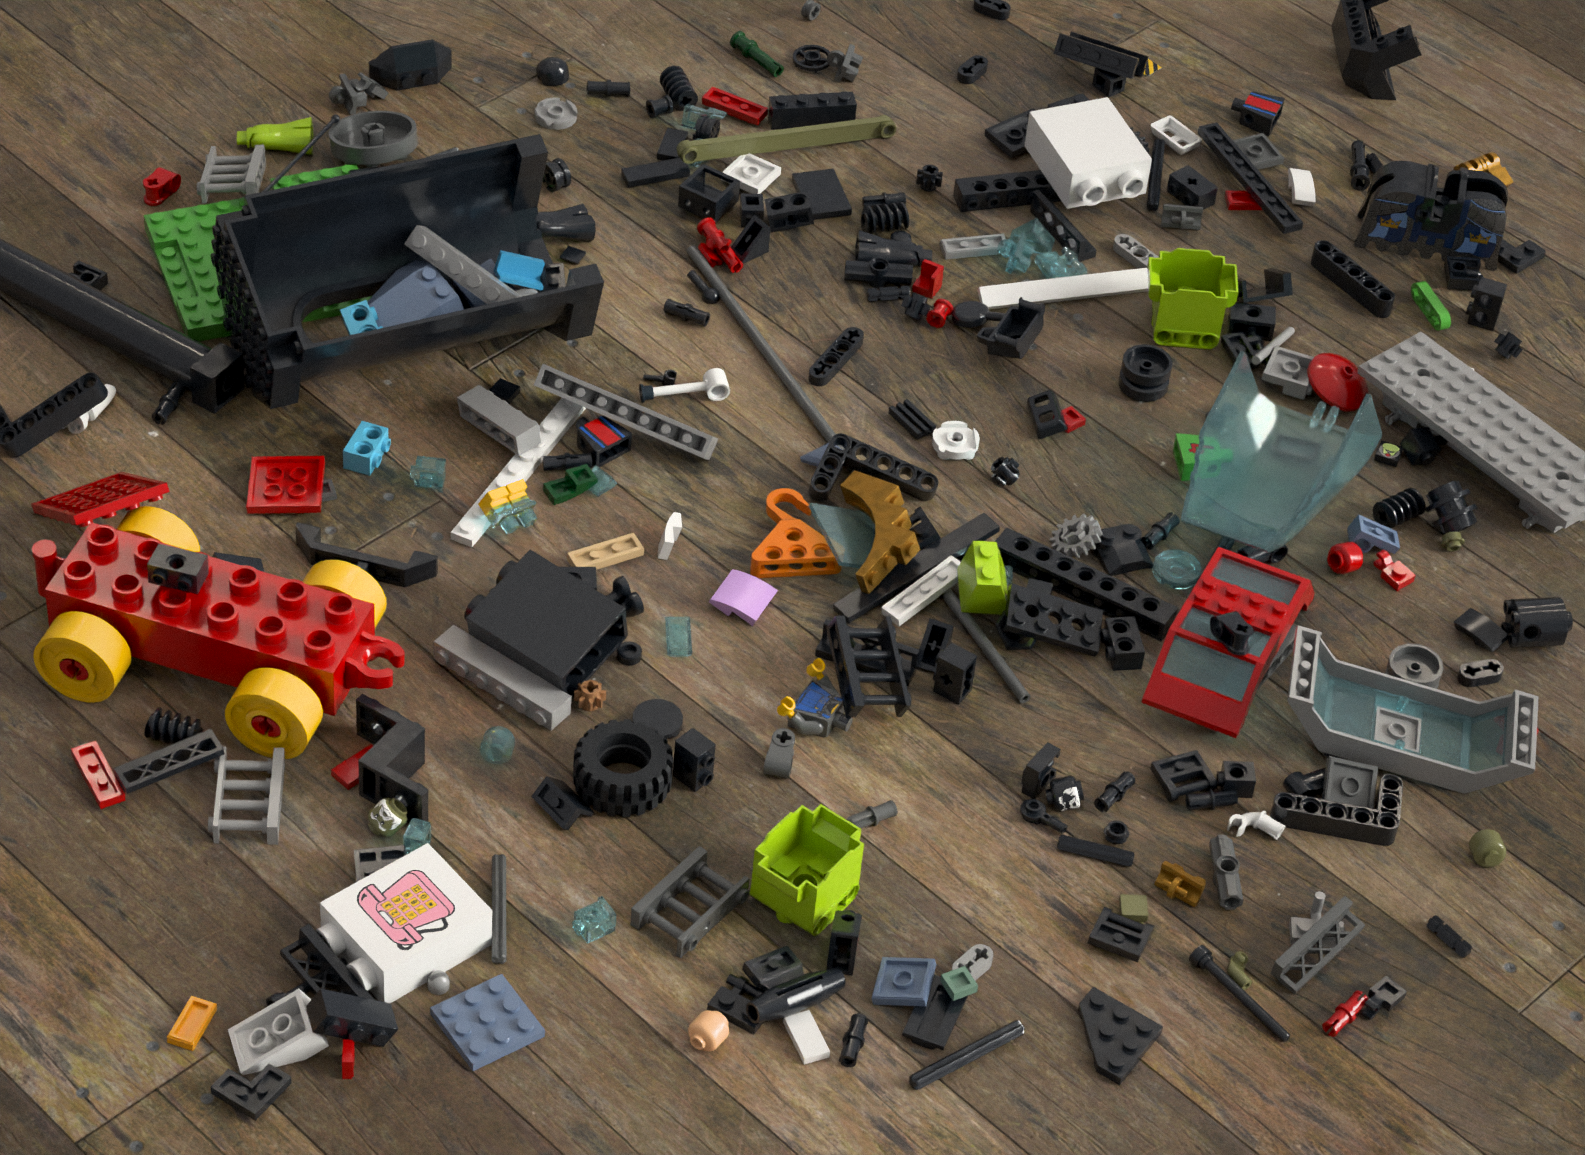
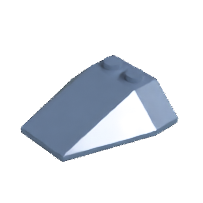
M418 260L396 270L367 301L369 307L374 306L378 315V320H376L377 326H382L383 328L464 310L458 294L434 265ZM360 316L356 320L362 321L366 317Z

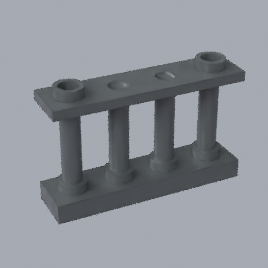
M700 846L631 908L630 925L640 930L646 923H652L677 940L676 956L679 958L688 951H693L698 942L738 904H743L749 896V878L744 876L734 885L708 868V851ZM697 876H703L727 893L717 900L691 882ZM680 892H687L710 907V909L701 916L676 900L675 897ZM669 907L692 922L693 925L684 932L657 913L663 908Z

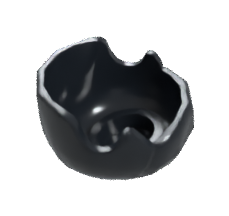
M547 57L537 65V77L541 78L542 83L546 86H559L566 83L569 79L568 65L559 57Z

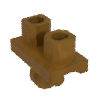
M1164 861L1154 885L1166 891L1168 898L1174 899L1177 897L1185 903L1196 907L1205 888L1206 880L1200 876L1194 877L1177 863L1171 864Z

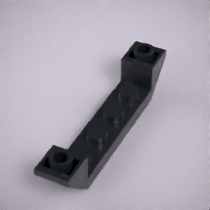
M299 522L295 525L296 543L311 565L324 560H341L357 566L360 561L368 563L369 574L376 581L404 588L434 578L438 574V556L414 550L409 562L404 563L321 543L320 527Z

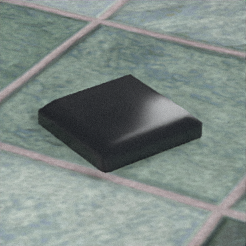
M568 246L561 254L560 259L578 265L586 255V251Z

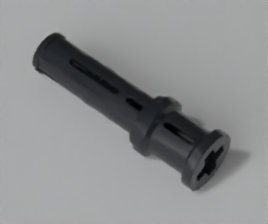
M1356 140L1351 145L1353 166L1350 169V175L1352 176L1351 186L1355 190L1362 191L1370 185L1369 167L1366 165L1365 144L1361 140Z

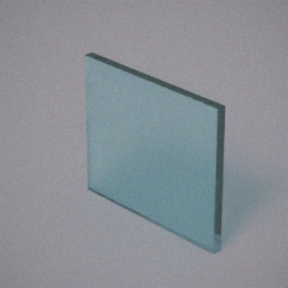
M810 503L808 507L838 565L860 569L873 547L875 538V524L870 517L858 510Z

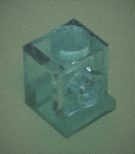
M417 456L415 466L411 465L410 480H415V487L438 489V492L443 493L446 478V459Z
M601 896L598 897L597 902L574 912L572 926L578 936L581 935L588 944L615 931L616 913L604 897Z

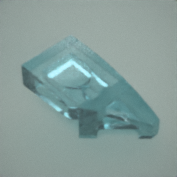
M687 104L684 106L681 126L694 129L698 118L702 119L700 117L701 114L708 115L710 119L717 118L721 120L727 115V112L712 107L706 110Z

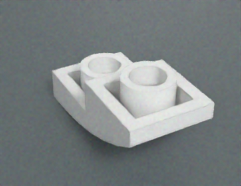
M1289 168L1288 184L1289 189H1292V204L1313 206L1316 203L1315 188L1310 171Z

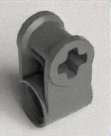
M781 728L773 733L769 751H767L763 774L784 778L790 777L795 735L791 730Z

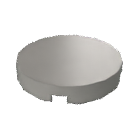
M557 97L547 98L537 104L534 117L536 122L545 128L554 130L566 129L576 122L577 108L569 100L565 99L564 102L560 101V98Z

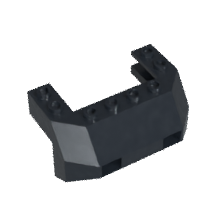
M1340 0L1331 27L1341 76L1346 86L1371 99L1396 100L1389 68L1422 55L1419 42L1413 35L1411 25L1382 35L1372 7L1389 0Z

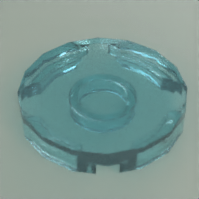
M1177 549L1166 550L1157 555L1152 570L1154 577L1161 584H1169L1170 588L1186 589L1196 584L1202 569L1200 562L1195 556Z

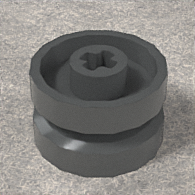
M1407 643L1392 650L1385 674L1438 689L1444 668L1441 658L1432 649L1420 644Z

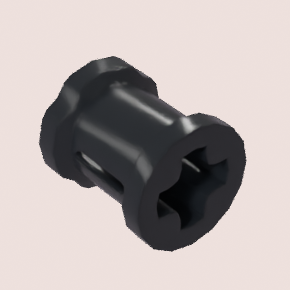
M664 95L662 98L654 101L652 99L646 101V110L649 117L653 119L659 114H670L673 112V104L669 95Z

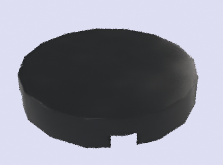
M651 699L642 702L635 708L632 722H643L648 728L652 726L659 731L658 735L662 734L666 739L672 736L675 738L682 730L683 714L680 708L672 702L664 699Z

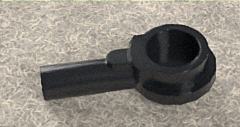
M1028 799L1021 804L1020 812L1025 821L1036 825L1040 823L1048 825L1061 834L1066 832L1068 825L1046 813V807L1041 801Z

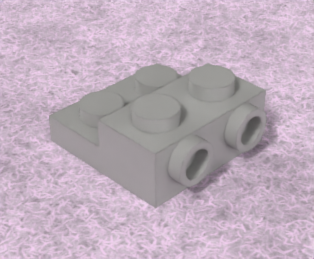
M1275 346L1263 372L1262 380L1284 386L1283 394L1304 400L1306 395L1311 396L1313 392L1307 370L1310 361L1314 357Z

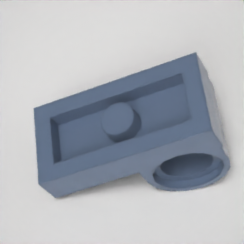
M1359 514L1347 528L1349 542L1356 543L1361 548L1362 553L1368 552L1374 545L1381 550L1384 549L1393 554L1400 549L1397 531Z

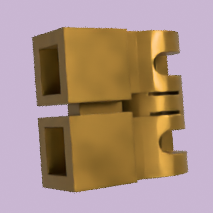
M1489 152L1453 167L1454 170H1460V167L1469 170L1492 174L1499 178L1506 187L1514 183L1506 168H1502L1500 165L1499 157L1494 152Z

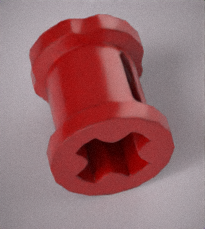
M942 298L935 301L933 310L928 312L926 318L927 322L936 328L943 327L946 317L950 316L953 311L952 304Z

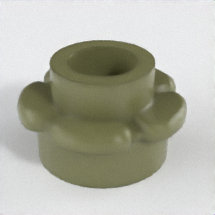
M1449 532L1442 536L1443 541L1441 545L1443 548H1447V551L1454 552L1461 549L1465 539L1461 537L1460 532Z

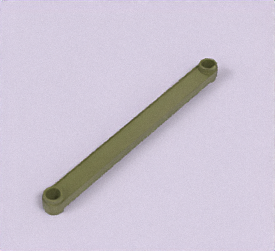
M881 115L874 118L693 141L683 140L677 145L676 149L678 156L683 162L692 164L697 161L735 157L749 153L758 154L881 137L890 138L896 133L897 129L896 124L889 116Z

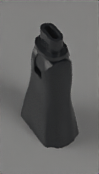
M583 203L557 211L538 212V216H536L537 229L541 230L542 238H566L591 242L595 238V221L591 215H588L587 208Z
M859 230L855 245V261L870 262L873 258L880 257L886 259L890 264L913 265V267L918 264L921 267L924 259L932 261V250L923 249V246H917L913 242L890 240Z

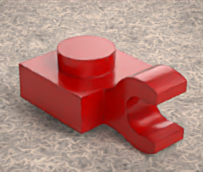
M1383 549L1376 553L1379 559L1374 561V566L1382 571L1380 577L1396 591L1414 582L1416 575L1400 561L1393 563L1390 554Z

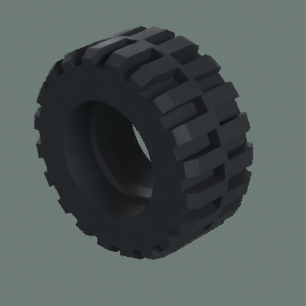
M617 719L609 720L607 724L603 722L597 724L594 730L592 728L589 729L579 739L574 750L573 784L578 796L582 797V801L589 807L593 805L595 811L602 813V811L607 812V815L612 817L622 815V818L630 817L631 814L639 816L644 814L647 809L649 811L653 810L658 806V803L660 804L665 800L671 788L673 752L667 739L662 734L658 735L659 731L652 726L648 728L645 723L640 721L634 723L631 722V719H624V721L617 722ZM622 762L636 765L641 770L634 773L621 774L606 769L605 766Z

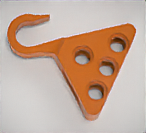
M788 488L776 489L769 493L766 499V513L777 525L752 553L750 574L757 578L840 573L842 570L843 549L802 520L793 518L775 505L779 502H788L810 516L811 506L803 499L802 495ZM825 562L827 566L824 568H817L813 565V563ZM801 563L803 567L801 569H792L789 564ZM776 564L779 567L777 570L770 571L765 568V565Z

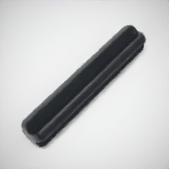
M1060 835L1057 849L1128 867L1132 866L1135 856L1133 851L1066 835Z

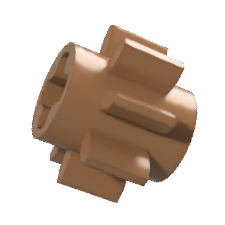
M587 680L582 684H578V690L574 691V701H579L578 708H582L585 711H594L602 708V701L606 700V691L601 690V683Z

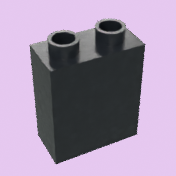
M529 550L518 563L513 560L507 562L500 570L496 579V586L486 597L482 594L475 596L468 604L464 614L471 636L569 694L571 699L574 696V691L578 690V684L589 680L628 636L626 611L623 606L532 550Z

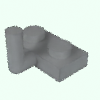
M1318 891L1315 893L1310 911L1311 919L1290 918V944H1294L1321 919V911L1326 897L1323 892ZM1343 921L1339 922V931H1344ZM1324 937L1322 939V947L1334 948L1336 946L1335 937Z

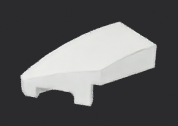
M674 512L669 518L659 542L658 559H668L674 541H677L682 529L681 513Z

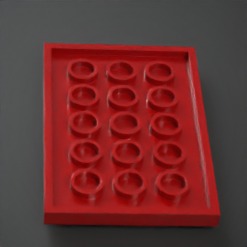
M119 472L31 503L36 514L56 519L57 521H63L64 523H70L71 525H78L80 528L88 526L91 522L93 523V519L102 517V519L111 518L117 515L116 511L124 508L126 511L140 507V502L146 500L148 502L158 501L163 498V494L170 491L167 482Z

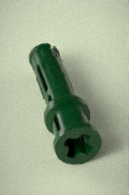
M737 31L731 37L730 46L740 50L744 57L753 59L774 77L782 74L784 67L759 49L757 42L748 39L743 31Z

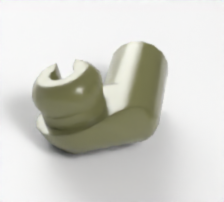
M1238 951L1234 956H1231L1227 973L1243 990H1246L1252 984V980L1244 973L1248 956L1244 952Z

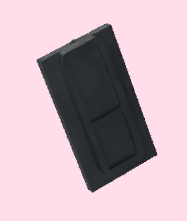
M937 975L933 977L926 1006L914 1007L902 1036L910 1038L912 1043L931 1050L936 1048L944 1050L968 996L953 1001L940 982L941 977Z

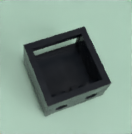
M702 164L679 186L678 207L704 219L708 217L713 218L716 223L739 201L740 180ZM706 173L731 184L724 191H720L705 184Z

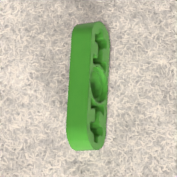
M1426 281L1413 283L1411 286L1412 298L1433 328L1437 331L1450 328V314Z

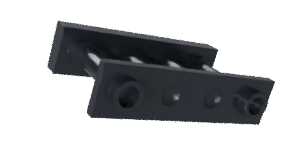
M1072 31L1070 36L1059 33L1053 53L1133 79L1134 74L1143 76L1149 57Z
M835 616L826 629L846 717H856L865 705H894L896 716L902 717L911 706V695L907 690L895 638L896 629L892 625L891 616H886L877 628H849L846 624L845 616ZM850 638H879L881 650H854L851 646ZM855 660H884L887 673H859L856 669ZM860 683H889L892 695H864L861 691Z

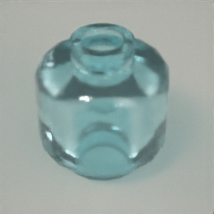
M502 726L489 728L484 733L480 744V754L483 759L495 765L506 763L511 758L515 747L513 733Z

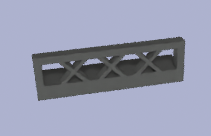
M1346 896L1338 901L1275 961L1271 974L1294 995L1364 929L1365 924L1350 912L1353 902ZM1344 918L1355 926L1351 932L1339 931V922ZM1324 937H1335L1336 946L1334 948H1322V939ZM1307 953L1318 954L1319 962L1316 965L1305 964L1304 956ZM1289 970H1301V980L1296 984L1285 975Z

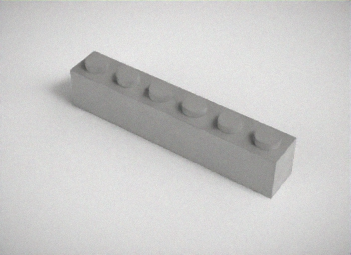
M416 225L405 242L407 247L486 304L522 297L425 226Z
M452 625L434 641V659L439 664L445 665L459 676L468 679L478 688L494 695L498 700L512 706L516 711L525 714L537 724L543 725L552 731L571 714V696L457 626Z

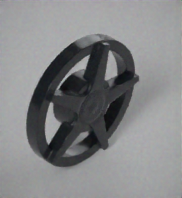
M804 45L794 51L793 63L802 70L817 73V71L824 70L830 66L826 58H821L820 52H823L828 57L830 51L819 45ZM799 54L804 59L798 61L796 56Z

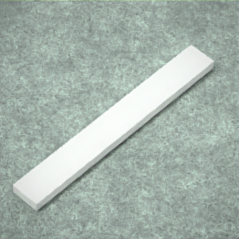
M1147 268L982 286L978 288L980 302L987 305L988 309L991 310L1011 306L1017 307L1019 306L1020 297L1023 300L1041 304L1148 291Z

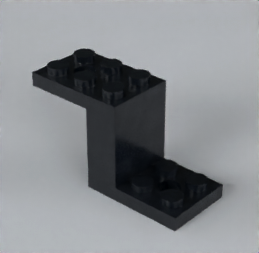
M361 694L356 699L357 735L374 744V746L358 760L359 796L375 805L383 798L398 799L407 809V823L423 831L428 826V789L409 778L425 764V728L419 723L402 716L399 712L380 704L376 699H371Z

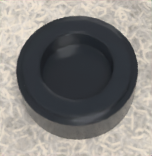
M631 641L621 643L617 648V660L627 666L639 663L642 657L640 645Z

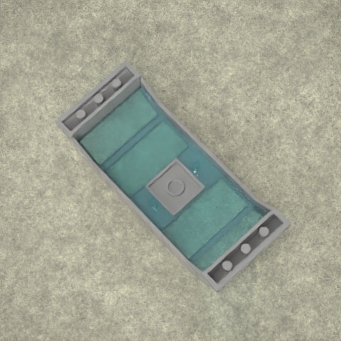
M1297 626L1287 701L1318 751L1355 762L1378 766L1379 769L1463 794L1530 775L1535 771L1539 696L1514 690L1512 694L1481 702L1337 660L1321 639L1322 632Z

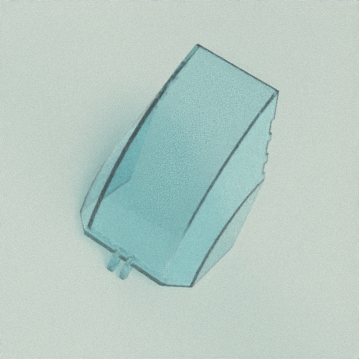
M1241 351L1200 430L1199 446L1194 456L1195 464L1190 475L1191 482L1189 491L1186 493L1181 522L1267 553L1284 546L1298 535L1360 472L1376 449L1383 435L1371 394L1366 393L1350 428L1346 429L1334 424L1339 413V407L1333 406L1325 421H1323L1321 418L1326 409L1324 402L1320 401L1312 416H1308L1276 405L1260 394L1246 354Z

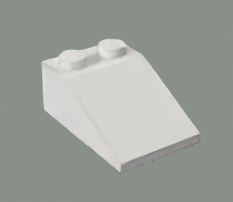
M300 989L295 990L228 1029L242 1075L262 1071L268 1064L279 1067L303 1061L329 1046L326 1035L312 1031L306 1008L311 999Z

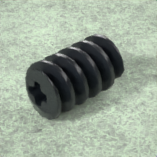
M674 65L667 67L661 73L660 84L666 95H669L673 107L680 111L693 108L698 102V96L680 66Z
M898 202L897 204L890 203L889 205L881 204L880 207L878 205H873L872 207L866 205L862 209L861 228L864 232H867L868 227H870L871 232L875 233L876 226H878L880 232H884L885 225L888 231H892L893 224H895L897 230L901 229V224L904 225L905 229L909 227V213L903 202Z
M1407 488L1396 495L1377 502L1373 506V516L1377 523L1389 528H1395L1411 518L1424 514L1426 504L1424 498L1416 489Z
M158 707L146 723L144 736L146 738L152 737L156 741L161 739L163 743L171 742V744L202 733L204 730L200 727V719L197 718L191 724V716H186L182 722L181 713H177L172 719L171 710H167L164 716H162L163 710L161 707Z

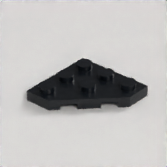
M1095 987L1079 1003L1078 1012L1080 1019L1084 1023V1032L1089 1049L1092 1050L1095 1070L1097 1073L1120 1085L1160 1036L1163 1026Z

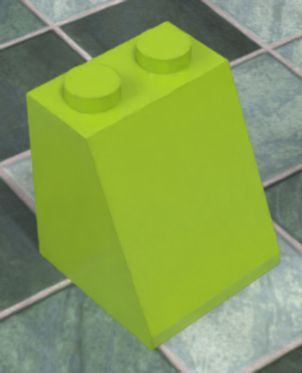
M972 541L957 568L961 612L1001 615L1006 610L1008 591L1006 571L997 542Z

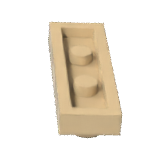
M631 533L568 552L567 561L571 567H596L597 570L643 556L644 547L636 535Z

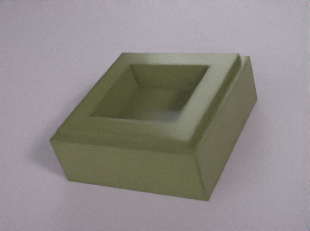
M1120 894V915L1134 921L1147 922V895Z

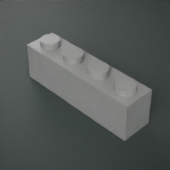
M477 385L457 397L459 412L462 418L518 456L541 443L540 426L538 423L525 416L520 410L510 406L505 400L495 396L490 390Z

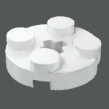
M961 421L944 422L940 428H936L933 432V448L938 452V457L943 460H971L974 458L975 452L979 447L980 437L977 430L973 428L972 431L967 428L968 424Z

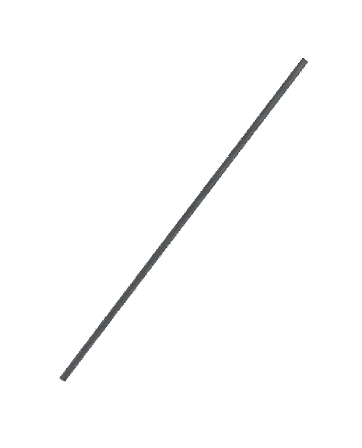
M695 245L688 247L687 254L710 285L718 291L721 300L827 443L830 442L831 438L836 435L697 247ZM837 445L841 449L845 450L843 446ZM846 467L847 470L850 472V474L854 471V470H852V469ZM951 588L941 595L944 601L1019 702L1026 703L1031 697L1028 691L969 613L961 612L960 600Z

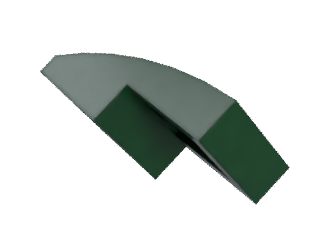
M585 464L565 470V477L543 483V491L552 504L557 505L582 494L598 482V478L589 466Z

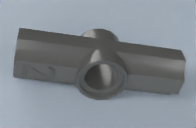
M1217 835V837L1210 839L1209 842L1214 870L1212 881L1217 887L1220 906H1223L1225 910H1235L1243 904L1238 873L1240 863L1235 857L1233 840L1228 838L1227 835Z

